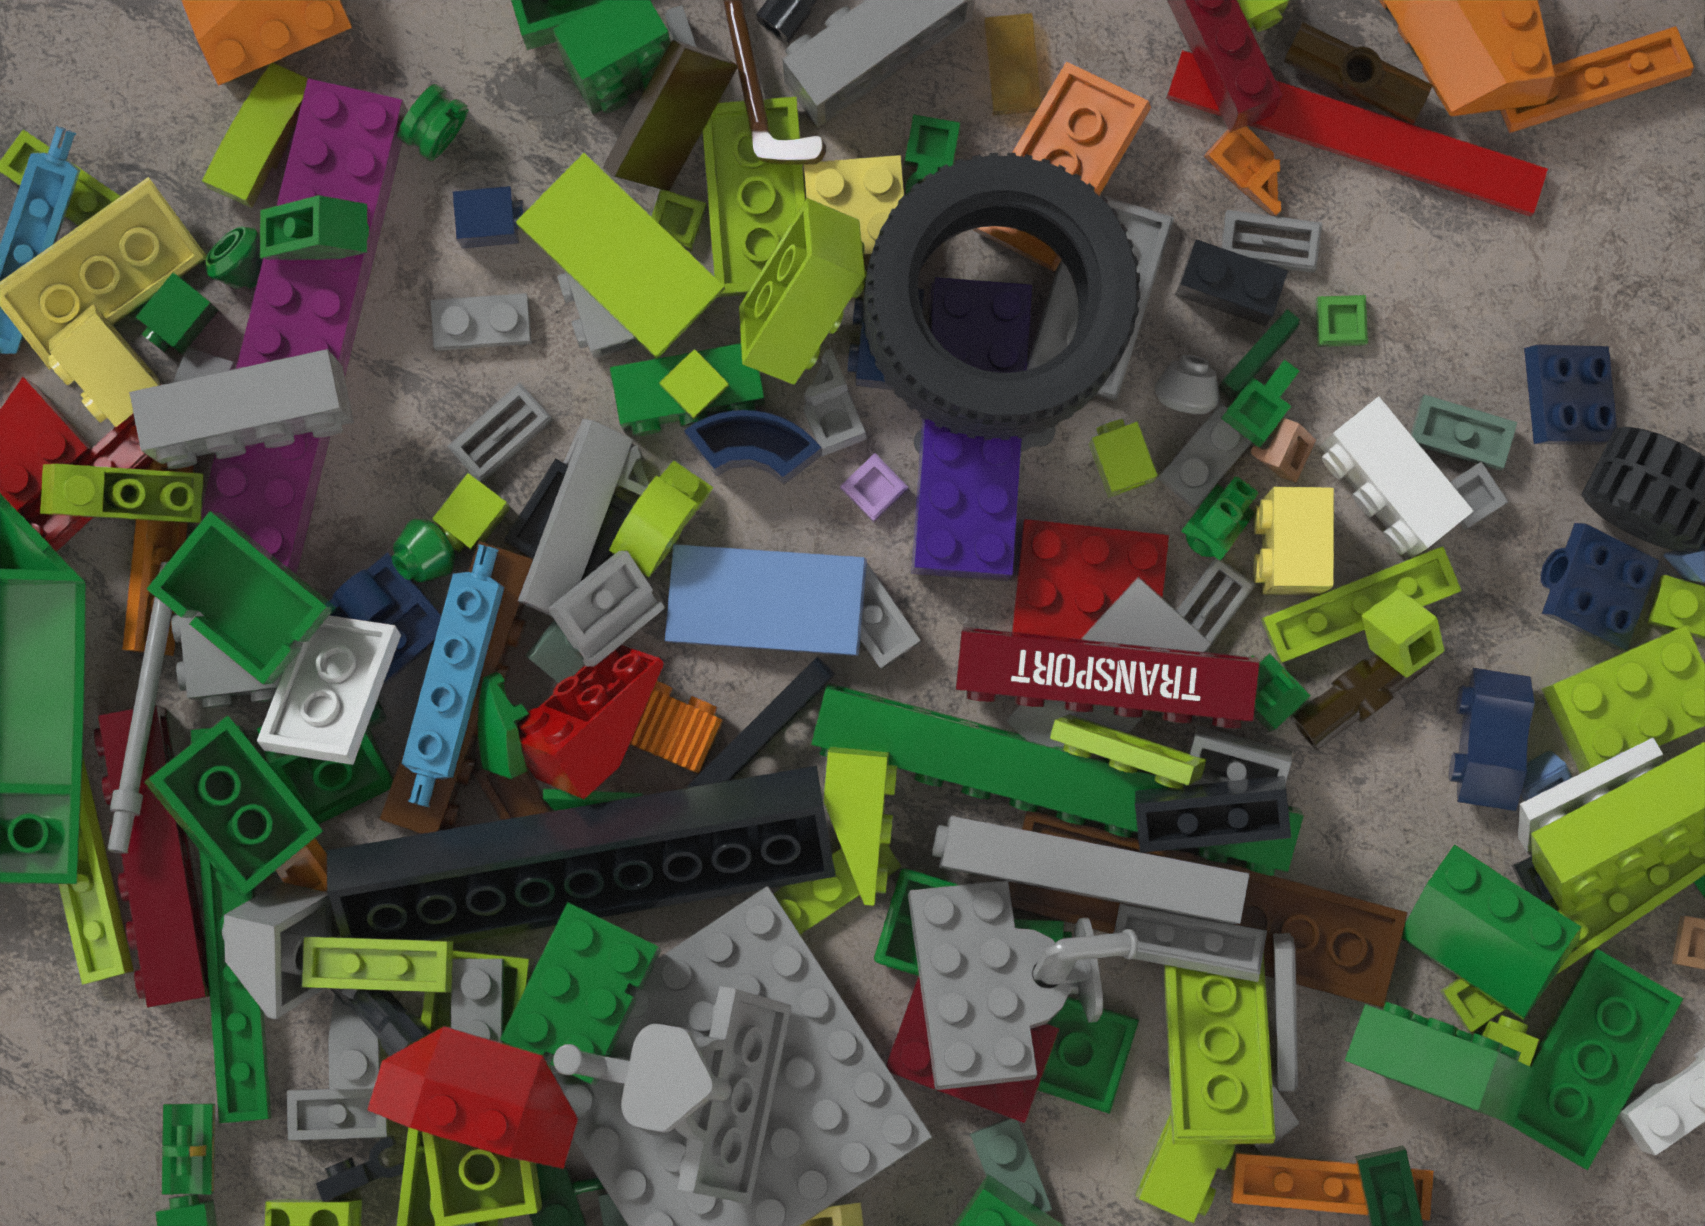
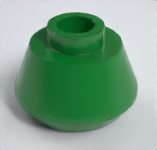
M240 226L225 234L213 246L206 257L208 276L235 289H240L244 286L248 289L255 287L263 259H260V235L255 228Z
M411 519L408 521L393 544L394 555L392 556V563L398 573L407 580L412 578L417 582H425L448 576L453 570L455 553L450 541L437 525L427 519Z

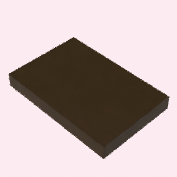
M673 39L606 159L603 169L614 177L670 191L735 74L738 65L726 57Z

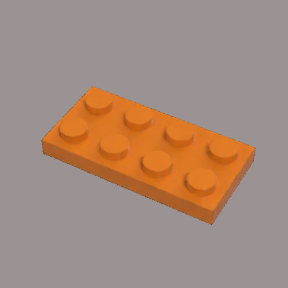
M1066 61L1012 153L1023 157L1025 154L1033 156L1032 159L1042 161V159L1050 160V164L1057 167L1060 164L1066 168V172L1071 175L1076 173L1081 176L1080 180L1086 184L1090 183L1095 187L1094 192L1100 196L1148 115L1151 105L1148 100ZM999 226L972 229L974 232L1054 272L1061 261V258L1047 244L1026 232Z

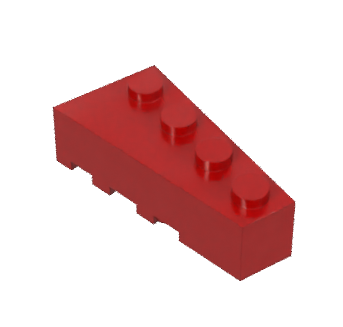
M25 377L21 378L0 409V493L20 515L41 496L43 465H75L93 448L39 387Z

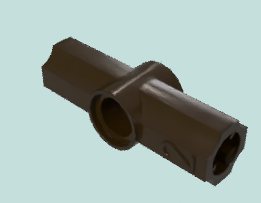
M1304 22L1283 61L1334 86L1337 92L1346 99L1363 100L1412 125L1415 123L1433 86L1381 60L1378 53L1371 48L1364 46L1354 47ZM1352 64L1363 66L1369 74V80L1363 83L1353 81L1348 76L1346 67Z
M1377 654L1369 660L1364 658L1331 682L1332 687L1319 697L1314 698L1291 718L1304 739L1315 750H1319L1357 720L1359 722L1364 721L1395 698L1393 694L1412 682L1435 662L1433 660L1406 678Z

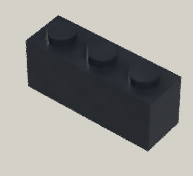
M1284 776L1186 785L1182 789L1166 787L1135 791V812L1140 853L1291 838Z

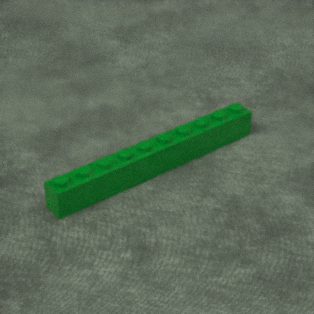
M828 683L825 689L811 745L821 747L819 754L827 757L830 747L889 752L888 765H896L897 768L915 772L914 780L942 787L945 780L963 785L961 792L972 797L988 800L991 793L1010 798L1009 805L1029 812H1037L1038 806L1057 810L1056 817L1058 819L1078 825H1084L1086 818L1105 823L1103 830L1128 838L1132 837L1133 831L1138 832L1135 812V791L1168 787L1154 780L1156 774L1138 769L1137 773L1117 770L1109 766V758L1098 760L1091 757L1076 756L1064 751L1061 746L1053 748L1027 741L1025 737L1016 732ZM1288 805L1291 838L1195 848H1199V856L1208 860L1227 863L1229 856L1247 861L1246 868L1260 874L1274 876L1276 869L1288 872L1304 815L1300 808Z

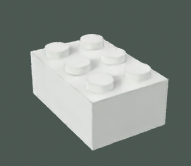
M1379 396L1337 429L1320 446L1325 453L1321 459L1327 469L1339 480L1342 477L1346 478L1356 490L1352 494L1356 504L1367 516L1372 517L1375 514L1387 528L1383 532L1384 537L1393 549L1401 555L1407 552L1411 559L1473 512L1472 508Z

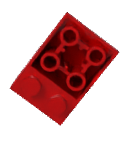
M620 645L596 666H584L574 676L562 680L554 688L553 695L538 708L528 711L527 718L518 721L517 729L525 764L534 777L539 781L585 799L621 765L664 663L661 658Z

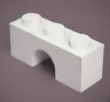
M1705 1047L1694 1054L1696 1060L1685 1070L1662 1083L1651 1084L1628 1100L1623 1106L1618 1118L1642 1152L1658 1155L1705 1122Z

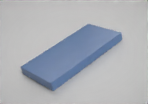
M673 544L665 641L669 643L859 656L867 559L865 557Z

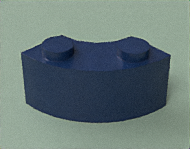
M738 410L723 412L704 418L684 430L686 439L716 477L733 468L754 467L771 473L785 485L822 456V447L802 428L782 417L760 411Z
M1473 668L1469 686H1460L1456 704V713L1463 715L1459 752H1453L1448 774L1449 781L1457 782V802L1516 811L1527 773L1528 735L1535 704L1531 676Z

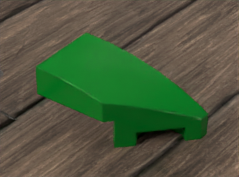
M494 672L484 677L479 700L478 739L480 757L484 770L512 779L527 772L515 723L527 718L529 713L522 704L516 706L510 703L506 697L504 678L500 673Z

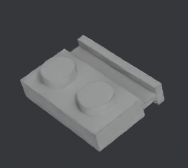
M618 551L551 605L548 611L573 648L579 650L584 658L582 661L585 666H596L665 607L661 602H657L651 593L653 589L628 551Z

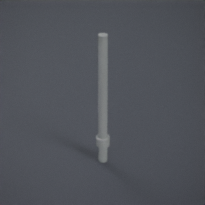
M161 562L159 573L168 562ZM156 597L154 598L119 790H113L110 811L114 812L107 850L115 853H128L134 816L140 815L143 795L139 793L172 616V610Z

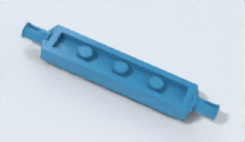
M56 126L48 153L30 154L0 244V281L56 243L80 173V169L67 160L76 132L66 131V128ZM0 307V356L1 353H18L24 336Z
M478 544L472 573L463 572L453 573L401 763L412 772L417 773L408 802L429 807L436 779H447L454 776L504 591V586L491 578L496 556L499 552L498 549Z

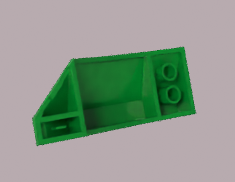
M1 493L0 884H77L84 732L86 583Z

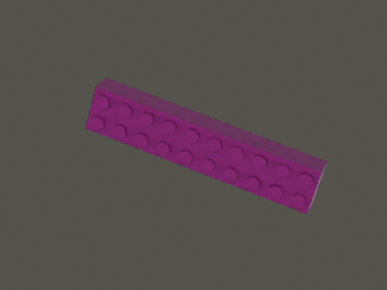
M308 78L276 206L318 195L367 204V223L369 226L367 253L341 259H263L236 369L328 349L343 367L344 376H346L403 143L397 136L399 127L408 112L402 99ZM313 432L294 435L295 442L286 446L265 448L264 442L245 446L246 453L222 459L216 458L215 453L201 508V521L210 511L222 513L297 575L331 436L316 438L313 436Z

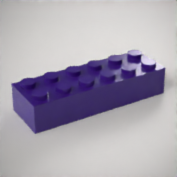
M935 277L931 288L929 330L944 349L972 367L998 373L1027 370L1032 285ZM922 418L911 574L1008 581L1013 574L1022 438L1018 439L1017 436H1011L1009 440H1001V438L984 440L983 436H975L973 439L959 432L958 434L950 433L951 429L944 426L939 428L935 426L933 421Z

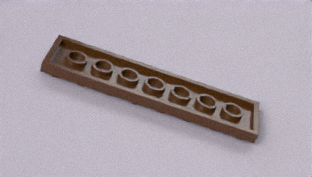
M1026 811L1021 829L1140 852L1139 839L1118 836L1087 825L1069 823L1057 817L1039 812ZM1180 850L1144 852L1145 854L1249 873L1240 924L1233 925L1267 931L1264 945L1265 976L1274 978L1273 934L1290 933L1293 936L1295 946L1296 985L1384 1007L1408 912L1276 876L1260 874L1228 863L1208 860ZM1008 881L1012 908L1075 925L1079 918H1089L1093 930L1114 934L1119 905L1123 903Z

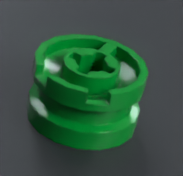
M432 84L417 98L404 117L397 134L398 139L407 146L416 145L419 147V154L428 161H434L448 148L462 128L469 109H467L468 105L459 99L451 100L448 98L447 90L438 84Z

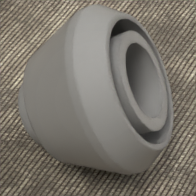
M1182 355L1180 360L1172 361L1155 384L1154 390L1159 401L1171 409L1185 413L1206 414L1213 410L1219 404L1220 396L1217 374L1209 367L1210 362L1195 355Z

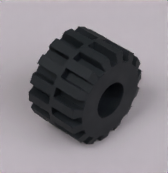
M1624 426L1623 428H1615L1581 496L1584 498V501L1603 519L1643 541L1669 550L1697 552L1705 539V456L1685 444L1656 432Z

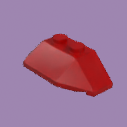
M446 1026L382 1061L367 1109L370 1112L415 1130L509 1158L562 1169L565 1167L579 1120L543 1055Z

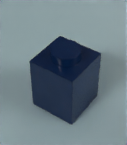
M511 186L452 191L456 239L462 249L519 243L518 229L520 228L517 226L516 221L525 213L524 200H515Z

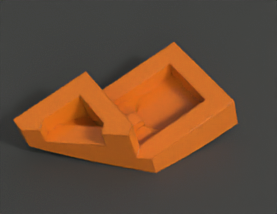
M1247 126L1231 133L1227 129L1205 153L1204 157L1253 202L1271 216H1277L1281 211V201H1278L1277 172H1280V159H1274V153Z

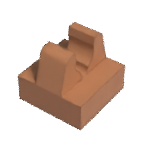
M1282 418L1281 422L1278 423L1269 435L1273 437L1269 448L1261 449L1253 446L1251 454L1280 478L1296 483L1316 439L1300 423Z

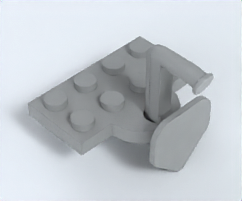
M1008 880L910 890L908 899L935 1090L1035 1079L1037 1071L1030 1029L1050 1021L1060 1012L1068 995L1073 994L1078 995L1088 1021L1097 1022L1103 1012V993L1097 958L1123 956L1128 960L1133 959L1138 951V939L1135 932L1131 929H1125L1122 933L1094 935L1089 918H1079L1074 928V938L1061 939L1055 943L1053 939L1035 930L1015 928Z
M720 986L717 1001L711 1013L712 1025L709 1037H697L694 1039L691 1032L687 1029L662 1024H651L643 1028L636 1036L630 1061L584 1052L575 1045L565 1044L556 1050L553 1063L558 1072L564 1075L575 1073L625 1084L621 1108L625 1119L632 1126L663 1133L675 1128L678 1133L688 1138L685 1153L679 1165L680 1177L677 1190L751 1204L792 1005L739 989Z

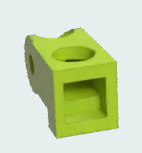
M306 1199L265 1201L264 1226H361L362 1199L327 1200L324 1202L322 1200Z

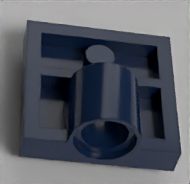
M1537 344L1524 348L1534 444L1606 445L1613 431L1617 428L1609 346Z
M1574 523L1566 547L1553 551L1542 566L1540 574L1543 587L1550 590L1542 614L1615 650L1627 651L1659 560L1586 523Z
M388 552L371 567L356 573L335 591L332 596L333 599L329 601L336 607L329 616L395 625L401 637L382 687L434 644L442 616L411 579L407 580L398 573L392 563V556Z

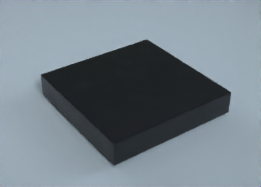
M556 458L504 539L506 543L534 559L568 468L566 464ZM614 494L581 581L609 559L612 554L609 549L621 525L633 508L632 505Z

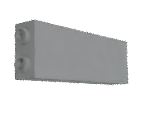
M954 816L948 819L947 826L939 825L937 827L932 856L941 857L939 868L1004 881L1008 880L1009 882L1228 924H1240L1249 878V873Z

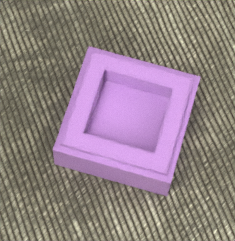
M876 453L840 486V489L873 523L909 488Z

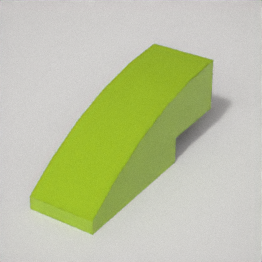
M271 63L234 118L202 179V182L208 189L253 209L271 168L277 169L294 133L308 78L275 63Z

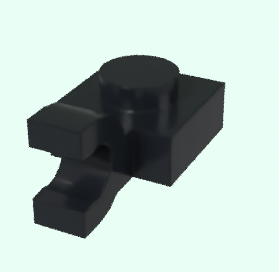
M388 1136L375 1143L370 1150L369 1161L356 1166L353 1157L325 1168L328 1178L315 1183L322 1201H327L381 1177L392 1178L403 1174L404 1162L390 1167L383 1163L381 1157L385 1149L397 1144L394 1136Z

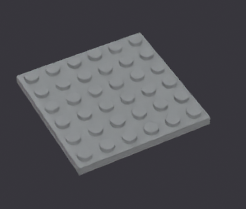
M768 886L659 957L643 990L629 984L625 993L635 997L637 1002L610 1055V1058L630 1061L636 1036L643 1028L651 1024H662L687 1029L691 1032L694 1039L697 1037H709L712 1025L711 1013L717 1001L720 986L739 989L792 1005L751 1204L677 1190L680 1177L679 1165L685 1153L688 1138L678 1133L675 1128L663 1133L632 1126L625 1119L621 1108L625 1084L599 1079L596 1086L573 1075L559 1073L554 1066L550 1065L554 1057L553 1054L550 1053L547 1059L549 1067L579 1118L573 1139L628 1226H801L932 1138Z

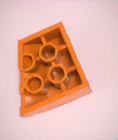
M181 0L197 42L218 86L352 28V23L341 0Z
M1379 0L1384 9H1389L1397 22V30L1406 44L1410 43L1421 61L1423 73L1429 83L1433 85L1434 91L1450 117L1546 104L1555 74L1538 0Z

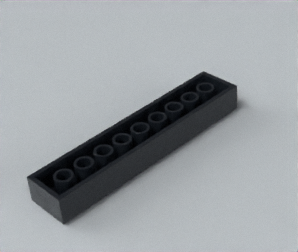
M817 766L327 850V893L341 938L453 941V943L555 926L567 903L601 918L757 891L767 886L774 888L836 877Z

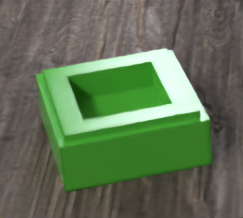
M1366 295L1318 296L1315 299L1317 347L1365 346L1368 343Z

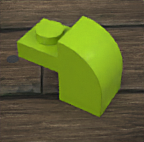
M673 461L660 477L656 475L639 497L621 525L609 551L614 554L618 551H628L640 571L649 578L672 551L673 544L678 540L684 526L705 503L714 487L676 461Z

